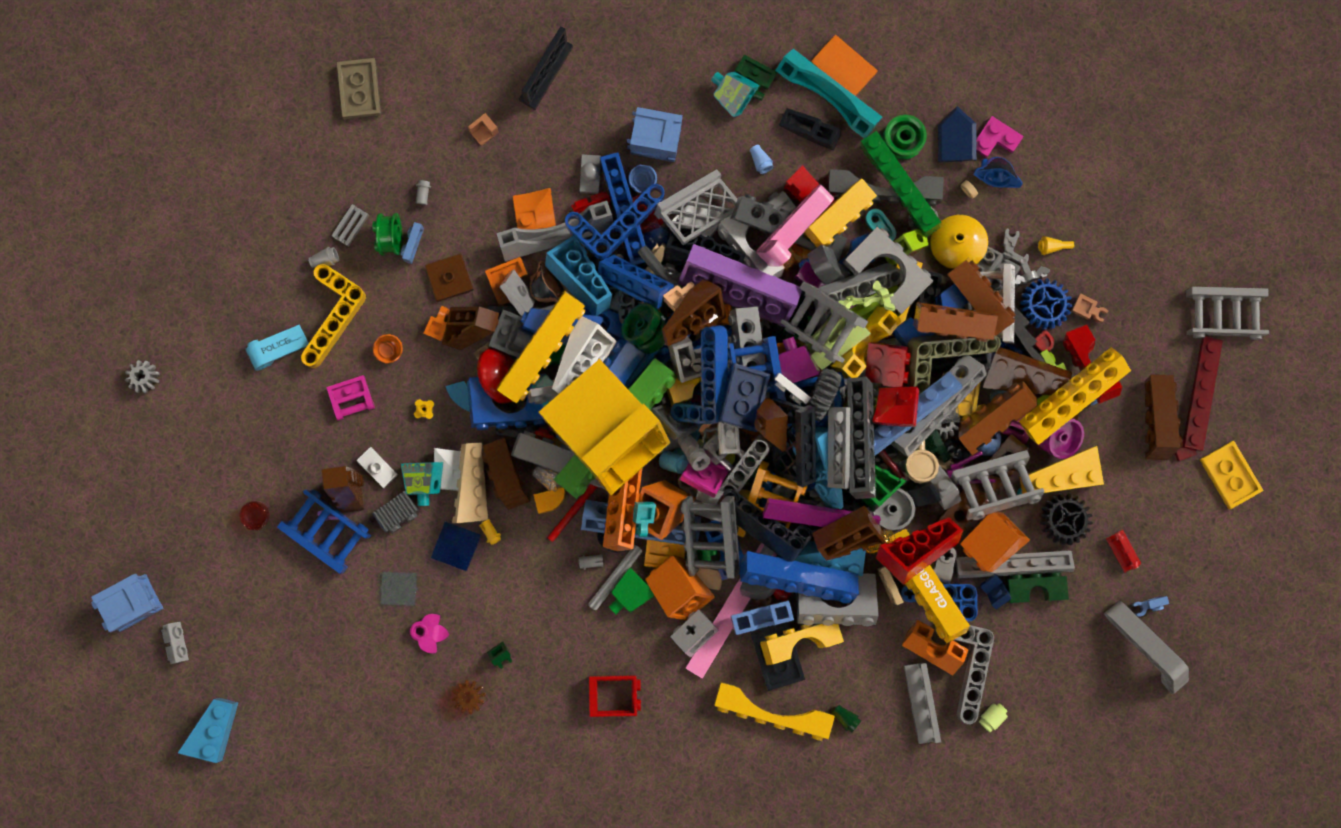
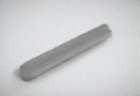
M634 545L633 549L628 552L588 603L589 607L593 610L599 608L642 553L641 548Z

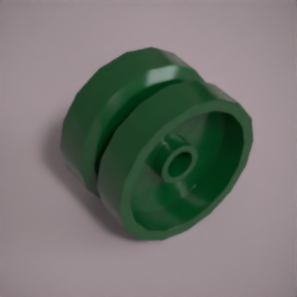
M639 304L627 314L623 321L622 336L640 351L647 354L654 353L665 344L662 329L669 318L651 304Z

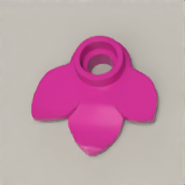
M437 614L426 615L422 621L415 622L410 628L411 637L418 641L420 648L427 653H436V642L443 641L449 636L447 629L438 625L440 615ZM419 627L424 631L422 635H418L416 632Z

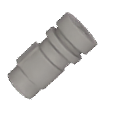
M691 434L678 439V444L694 470L701 471L708 467L710 464L709 456Z

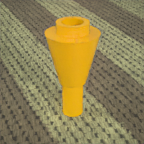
M1043 236L1038 242V249L1042 255L1062 249L1074 248L1073 241H1061Z

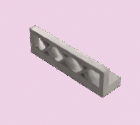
M829 407L828 488L849 489L850 408Z
M921 662L905 665L904 671L918 744L940 743L941 737L927 664Z

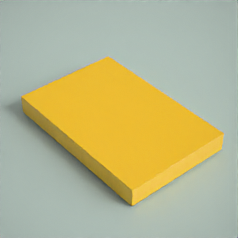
M1234 441L1199 459L1229 510L1263 491Z

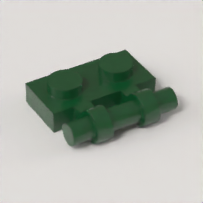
M745 54L735 70L736 73L759 85L752 98H757L760 101L765 96V94L759 91L760 88L768 90L777 75L776 71Z

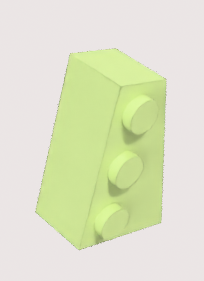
M831 316L814 333L813 338L818 340ZM844 317L842 319L839 318L824 344L832 349L846 325ZM856 326L850 332L838 355L842 356L871 333L866 328ZM811 343L804 344L810 351L817 366L822 370L832 363V361L824 357L826 355L824 352L819 353L813 350Z

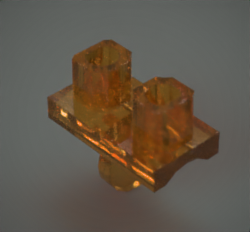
M792 244L789 247L788 251L792 255L783 264L785 267L783 273L786 270L790 272L803 259V250L799 245Z

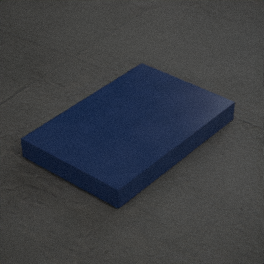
M733 363L718 422L757 432L755 428L757 410L765 400L771 374Z

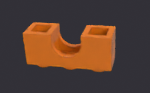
M917 619L907 632L902 646L953 676L963 665L968 649L953 640L946 645L935 643L931 639L935 629Z

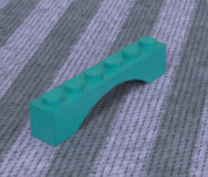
M792 49L783 57L775 70L788 81L804 86L825 98L842 114L849 127L864 139L869 136L882 119L881 115L795 49Z

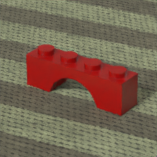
M1088 325L1066 332L1063 341L1065 350L1069 351L1072 355L1074 366L1078 367L1080 371L1092 363L1089 359V353L1094 349L1096 341ZM1120 381L1096 399L1097 402L1100 404L1120 396L1123 387Z

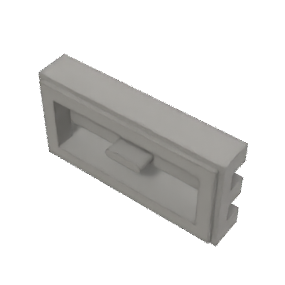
M352 204L335 229L332 237L349 247L369 217V214ZM356 211V213L354 214V216L352 217V219L350 220V222H349L348 225L346 226L345 230L343 231V233H342L341 236L339 237L338 235L340 234V232L342 231V229L344 228V226H345L346 223L348 222L349 218L351 217V215L353 214V212ZM361 214L362 217H361V219L359 220V222L357 223V225L355 226L354 230L352 231V233L350 234V236L348 237V239H347V240H344V238L346 237V235L348 234V232L350 231V229H351L352 226L354 225L355 221L357 220V218H358L359 215Z

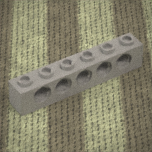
M758 306L731 310L728 322L732 326L731 343H733L734 349L744 348L745 343L750 347L762 345ZM742 324L747 326V333L742 331ZM763 353L736 357V363L742 366H746L747 363H750L752 366L764 365L765 357ZM766 392L765 398H770L769 392Z
M964 355L958 359L950 372L962 384L963 388L919 421L916 427L910 428L897 438L891 445L909 457L985 378L987 374L983 364L970 355Z

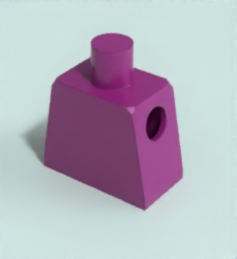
M794 337L783 340L786 352L778 355L781 373L784 377L795 383L820 374V370L806 345L797 348Z

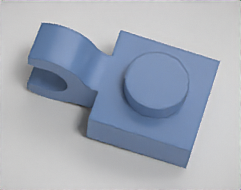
M1160 596L1143 602H1133L1131 605L1140 606V612L1135 613V615L1141 617L1145 615L1147 609H1152V611L1164 609L1163 605L1169 604L1167 596Z

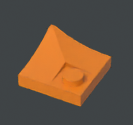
M551 188L513 196L517 228L535 230L556 226Z

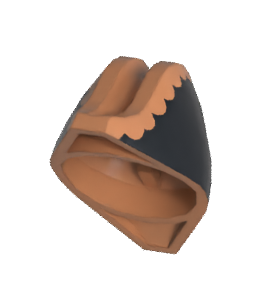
M540 261L537 272L530 277V293L537 301L544 303L557 302L562 295L560 287L552 273L545 267V262Z

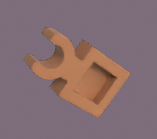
M1080 293L1071 312L1087 320L1093 316L1096 322L1102 323L1104 319L1099 317V312L1106 314L1108 310L1104 307L1097 308V301Z

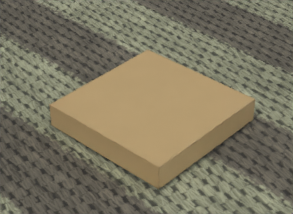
M885 566L877 568L891 603L894 605L904 603L890 571Z

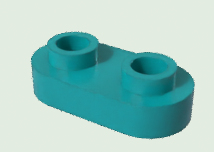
M872 209L867 213L865 222L869 229L873 231L876 227L879 229L883 228L889 234V238L894 241L896 229L885 214L879 209ZM876 217L878 222H872L871 218Z

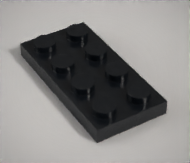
M788 622L750 631L767 691L805 680L795 645L792 649L791 659L772 665H766L760 642L766 640L765 636L777 634L778 637L784 635L783 631L790 629Z

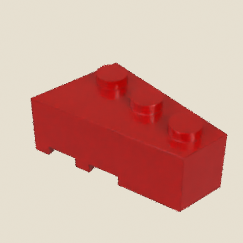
M802 165L786 181L783 191L799 205L819 183Z

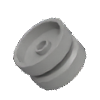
M899 488L875 510L876 515L881 518L879 526L882 530H899L910 524L914 517L915 505L913 499L906 491ZM890 506H894V513L890 512Z

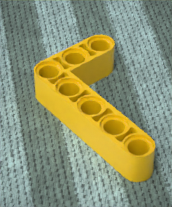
M325 264L315 267L314 276L321 284L340 295L341 298L301 355L302 362L310 368H317L321 365L366 299L365 292L358 285ZM327 270L328 276L320 278L321 272ZM344 281V286L341 289H336L337 282ZM359 291L360 297L353 300L352 294ZM349 307L347 315H341L342 308ZM338 323L337 330L330 331V325ZM326 338L327 344L324 347H319V341ZM311 354H315L316 360L313 363H308V357Z

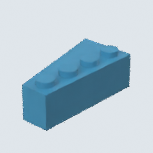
M572 236L546 253L545 267L585 305L593 316H598L610 308L612 294L601 275H598L595 270L594 263L586 255L585 248Z
M810 540L795 561L857 573L858 576H863L866 550L850 551V555L826 561L818 551L815 541Z

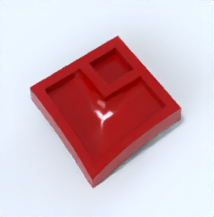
M918 387L879 388L872 422L886 426L916 427Z

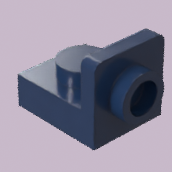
M996 574L980 584L995 609H998L1012 599L1006 585Z

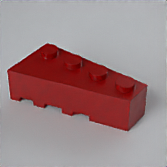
M946 518L927 526L924 530H916L909 536L894 539V542L880 545L876 559L904 585L957 545L963 530L951 518Z

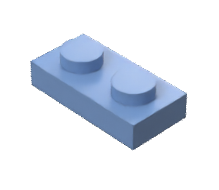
M414 222L413 227L410 226L407 238L409 239L407 245L404 244L401 250L402 259L407 263L412 264L424 230L422 224Z

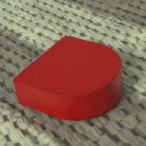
M1044 330L1035 338L1037 342L1033 345L1039 352L1050 351L1054 347V338L1047 330Z

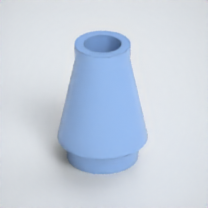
M760 145L753 146L750 149L756 171L760 172V174L771 171L774 167L772 159L761 149Z

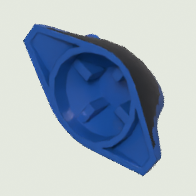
M993 157L989 160L983 159L981 167L977 168L973 174L986 184L994 187L1020 188L1023 184L1015 173L1012 164L1001 157Z

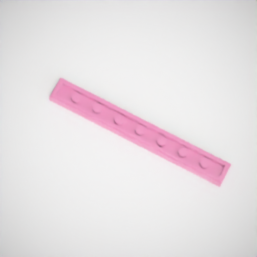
M763 543L759 545L755 553L760 554L764 547ZM740 579L713 622L719 631L692 656L686 666L687 670L702 679L733 629L730 615L743 612L751 599L741 594L740 587L742 582H740Z

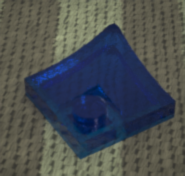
M444 522L431 558L467 571L482 535Z

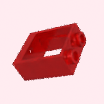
M637 675L589 676L590 717L637 716V711H641V699H637V691H641V679H637ZM598 681H632V710H598Z

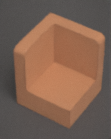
M486 113L468 126L470 134L481 146L499 133L497 126Z

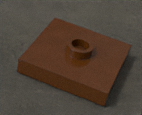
M461 253L425 265L437 302L474 290Z

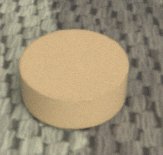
M965 180L961 184V189L969 198L973 199L978 195L977 190L969 181Z

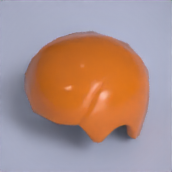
M384 334L378 337L373 344L374 356L378 361L385 364L394 363L403 352L402 342L398 337L391 334Z

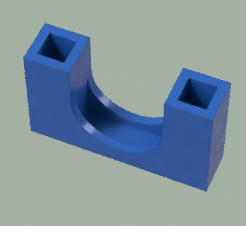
M539 374L540 377L538 378V380H539L541 377H543L545 374ZM479 377L468 379L467 390L471 428L486 430L488 427L496 426V429H504L509 425H515L516 428L526 427L527 424H534L537 427L546 425L545 420L539 413L544 406L542 404H535V402L529 403L528 394L526 396V405L521 411L505 413L495 407L491 398L481 386ZM530 384L526 390L530 391L533 384Z

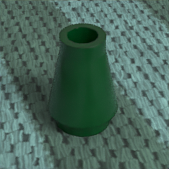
M838 705L832 712L845 730H849L851 733L861 723L858 715L843 708L841 705Z

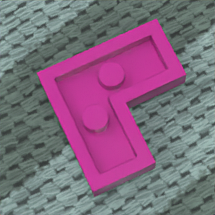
M992 116L976 139L977 153L987 158L996 143L1013 153L1024 136Z

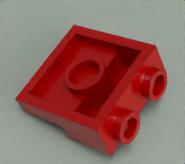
M869 342L865 377L867 376L873 383L883 384L882 386L903 387L904 383H908L909 372H906V365H909L911 360V353H908L909 347Z

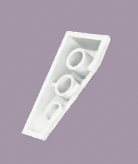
M582 316L570 333L552 389L558 394L561 393L598 359L603 362L617 341L598 323Z

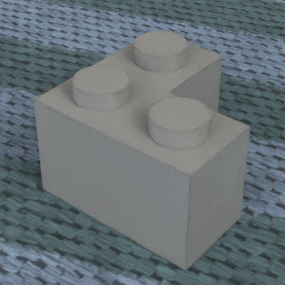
M688 336L684 340L668 346L674 374L681 383L701 377V348L694 350L692 341Z

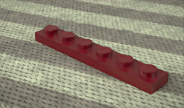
M1206 336L1201 340L1184 433V448L1199 452L1204 450L1223 340Z

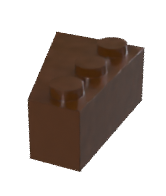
M865 506L813 532L817 549L826 561L850 555V551L858 549L865 551L869 550V546L887 544L882 528Z

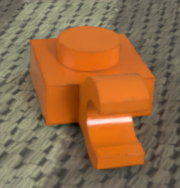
M441 306L437 317H430L423 334L442 341L447 323L445 320L450 310Z

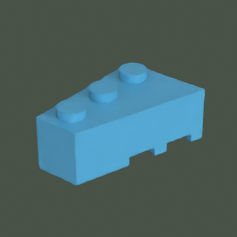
M223 698L213 699L178 753L214 763L222 761L238 702Z

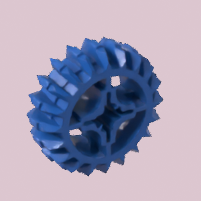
M1048 278L1044 280V283L1039 279L1037 284L1032 282L1030 287L1024 289L1026 293L1021 294L1024 300L1020 301V305L1025 307L1020 309V312H1026L1027 314L1024 317L1031 319L1029 321L1030 325L1036 322L1035 328L1037 329L1041 324L1043 330H1046L1047 327L1052 330L1055 328V325L1059 327L1062 325L1061 321L1065 322L1067 320L1065 315L1071 314L1068 308H1071L1072 304L1067 303V301L1071 300V296L1066 297L1065 294L1068 293V290L1062 291L1063 284L1056 286V280H1053L1050 284ZM1036 291H1039V301L1032 305L1033 295ZM1048 291H1050V292H1052L1053 294H1055V296H1056L1057 298L1051 297V296L1049 295ZM1043 302H1045V303H1052V304H1050L1048 307H1047V305H1044V306H1043V305H1040V304H1042ZM1060 304L1059 312L1053 318V307ZM1035 311H1041L1046 318L1039 316Z

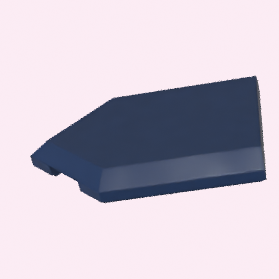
M958 106L938 125V163L977 161L976 122Z

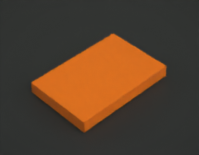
M836 34L811 61L855 96L859 94L878 72L877 69Z

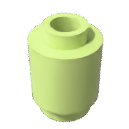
M993 703L980 716L979 723L988 732L996 730L1007 719L1006 713L1008 711L1000 703L997 705Z

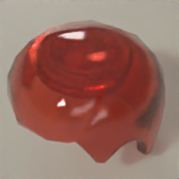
M250 501L241 508L239 516L241 523L248 530L259 531L268 524L270 513L267 506L262 502Z

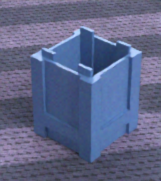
M637 107V111L632 112V115L636 116L632 120L634 122L632 137L627 139V143H630L627 146V149L631 150L630 154L675 162L683 115Z
M133 574L91 597L93 608H98L104 620V623H102L104 630L109 632L115 630L121 632L164 609L146 574L142 576Z

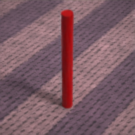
M591 484L588 486L584 494L579 497L547 538L554 542L586 500L598 488L597 486Z

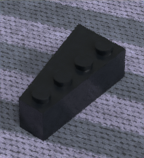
M680 227V232L686 237L691 234V229ZM671 232L667 242L664 262L684 267L692 246L695 244L732 260L739 261L742 264L745 257L744 254L725 244L720 245L716 243L714 238L710 236L699 235L683 245L673 232Z

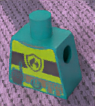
M716 72L711 79L718 86L714 97L733 117L742 114L759 87L757 83L736 72L727 73L725 77Z
M443 462L401 464L406 494H417L418 506H429V494L440 493Z

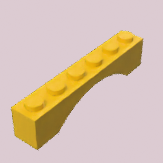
M722 682L719 684L714 706H717V711L728 713L729 710L737 712L736 716L747 719L748 716L755 718V722L765 725L768 721L774 723L773 727L785 730V727L792 728L793 733L803 736L804 733L812 734L811 738L823 741V738L829 739L835 718L832 714L815 709L798 715L783 716L772 714L754 705L739 687Z

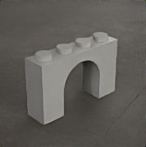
M876 227L842 263L857 276L877 257L893 259L899 265L902 272L901 284L893 293L894 296L890 297L891 304L895 306V311L893 312L899 316L933 280L930 278L931 275L927 270L921 269L912 256H907L903 252V247L899 243L893 242L889 238L887 231Z
M863 574V576H858L859 595L853 603L842 608L831 607L824 603L820 597L796 593L797 623L804 625L823 624L826 626L833 624H842L844 626H851L853 624L863 626L876 625L879 616L876 575Z

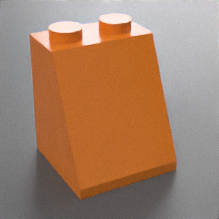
M666 480L642 487L639 494V502H654L656 504L654 523H648V533L663 540L684 520V514L681 513V503L685 498L693 495Z
M994 512L988 514L960 544L964 547L963 552L968 557H973L977 561L976 565L983 572H994L1026 545L1030 539L1004 513Z
M673 555L666 558L664 563L659 568L652 570L645 579L665 614L670 618L687 621L688 616L692 612L702 609L715 598L714 594L697 574L689 576V570L686 569V561L682 557Z

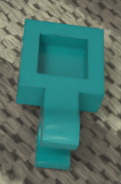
M635 502L633 522L636 523L635 534H639V537H647L648 523H654L656 509L654 502Z

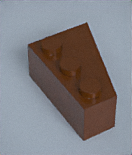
M480 306L450 307L442 345L463 350L494 333L498 326L499 313Z
M502 438L484 445L485 453L482 454L485 464L489 465L490 470L487 473L491 482L494 481L495 487H493V492L496 499L500 498L508 510L530 502L529 497L524 493L522 487L524 484L519 477L517 464L514 457L511 456L512 451L506 439Z

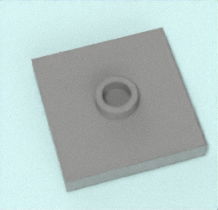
M514 269L510 271L501 283L500 288L522 317L525 311L528 312L532 308L536 300L532 297L530 290Z

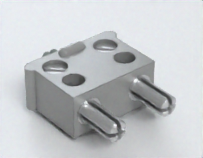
M706 428L703 431L704 437L702 441L704 445L701 448L705 450L715 465L721 463L728 471H731L733 465L725 459L728 454H719L718 428ZM713 430H716V432L706 442L705 439L707 437V432H712ZM740 448L738 455L742 458L745 452Z

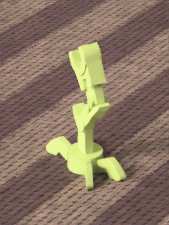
M875 281L872 287L877 292V295L865 298H855L851 295L847 296L844 301H838L848 309H850L851 305L864 304V307H867L871 303L879 301L881 305L884 304L885 309L895 311V306L891 304L890 297L894 296L893 293L889 294L887 288L881 287L879 281Z

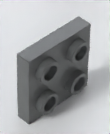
M502 310L498 326L488 346L518 358L535 333L522 328L521 316Z

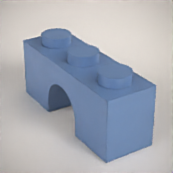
M789 601L730 615L735 635L794 620Z

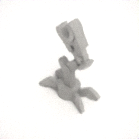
M1007 228L1004 232V253L1002 254L1005 258L1018 262L1024 273L1022 276H1016L1015 288L1019 284L1023 285L1039 279L1040 276L1042 278L1046 277L1050 269L1041 266L1037 272L1031 271L1027 263L1029 255L1026 254L1025 257H1022L1013 251L1019 237V231H1016L1015 236L1011 237Z

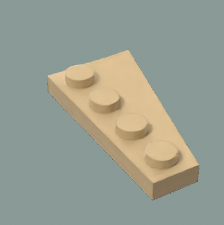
M482 443L461 444L459 470L461 472L460 478L457 479L456 487L459 489L458 497L454 503L456 514L453 517L452 523L488 520Z

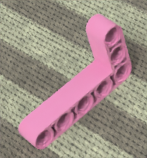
M821 184L818 185L757 249L756 253L769 266H782L792 255L788 251L789 247L831 204L834 197Z

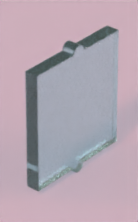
M383 572L382 586H380L381 604L415 606L416 591H418V588H416L417 573Z

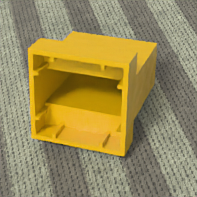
M600 359L539 411L545 422L588 468L610 495L615 493L670 444L660 420L644 403L641 404Z

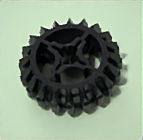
M1062 493L1059 494V499L1057 496H1053L1052 501L1047 500L1046 504L1048 507L1043 506L1041 508L1046 512V514L1039 515V517L1045 518V521L1040 522V525H1046L1042 532L1049 531L1050 533L1047 535V538L1050 539L1054 536L1053 543H1057L1060 540V545H1065L1066 541L1068 545H1073V540L1079 543L1080 538H1086L1084 532L1091 531L1087 525L1093 524L1092 521H1088L1092 514L1086 513L1090 507H1083L1085 504L1084 500L1078 503L1079 496H1074L1072 499V494L1069 493L1065 498V495ZM1062 504H1069L1077 511L1070 513L1066 508H1063ZM1057 508V519L1052 522L1053 512ZM1063 516H1072L1068 522L1060 523L1065 518ZM1080 517L1079 527L1075 530V520ZM1062 526L1066 531H1069L1070 535H1063L1055 528Z

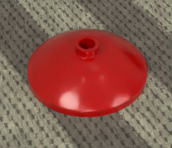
M491 347L483 351L478 359L477 372L479 381L491 399L501 404H508L513 401L497 391V387L516 360L512 355Z

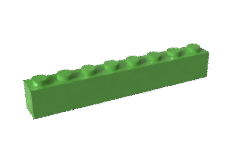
M654 358L629 388V391L641 404L644 403L651 410L655 404L661 401L666 390L675 384L677 376L667 366ZM574 455L555 477L554 481L577 499L578 496L584 494L588 484L596 478L579 458Z

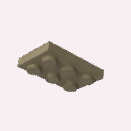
M375 58L337 62L343 119L381 115Z

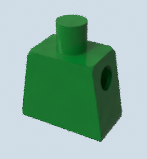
M630 567L611 592L617 599L608 607L616 615L624 607L629 612H632L655 595L650 587Z

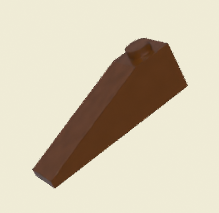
M703 279L689 290L662 329L665 345L670 346L682 341L690 334H699L700 330L705 327L715 326L726 318L721 287Z

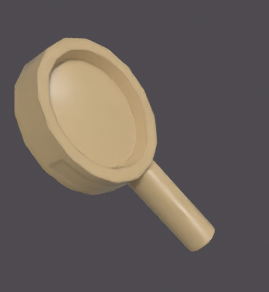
M924 440L917 450L906 459L904 467L907 476L912 481L922 484L928 483L935 478L938 473L939 464L935 455L925 450Z

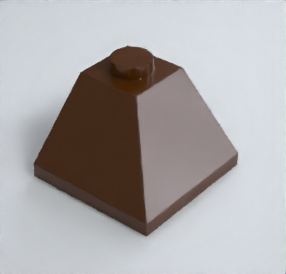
M765 398L757 410L755 428L781 451H786L788 415L773 400Z

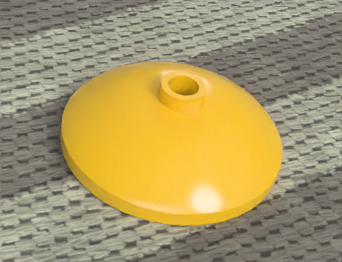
M966 215L949 216L941 221L940 229L932 233L930 240L931 251L935 259L949 269L956 268L967 258L978 264L986 254L988 236L982 224L976 219ZM962 236L963 240H957L956 237Z

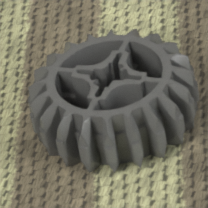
M827 368L821 371L809 394L811 399L804 406L810 405L815 407V420L818 422L824 418L829 410L841 382V375Z

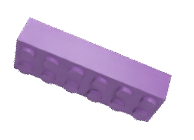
M695 244L692 246L678 284L686 286L690 282L697 285L705 279L721 287L724 303L736 308L758 306L759 317L783 327L786 326L780 323L781 320L789 321L802 292V289L795 284Z

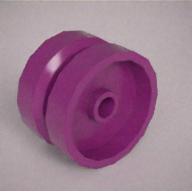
M1072 418L1039 445L1035 444L1038 448L1059 459H1066L1074 455L1082 445L1084 428L1079 421Z

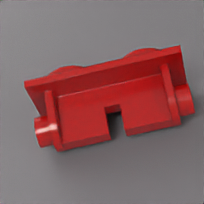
M603 191L590 196L592 201L588 203L587 198L575 201L571 205L573 212L579 214L588 206L604 201L608 202L610 209L612 208L607 192L603 193Z
M1123 530L1106 538L1124 573L1139 567L1141 562Z

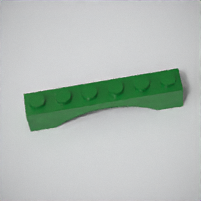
M875 131L861 140L862 151L887 180L904 205L914 225L922 231L924 237L926 238L940 229V219L879 133Z

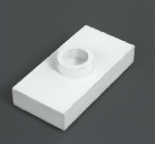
M372 447L357 459L361 466L383 488L398 476Z

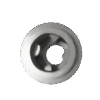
M327 247L309 257V263L312 268L320 264L331 266L339 262V256L334 247Z

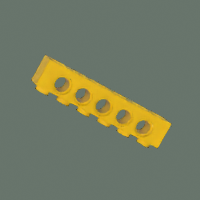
M1110 347L1031 412L1026 414L1019 420V423L1027 435L1039 445L1127 375L1131 369L1124 357Z

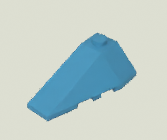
M816 427L815 489L826 507L842 509L844 507L842 489L828 488V427ZM793 447L792 449L796 455V448Z

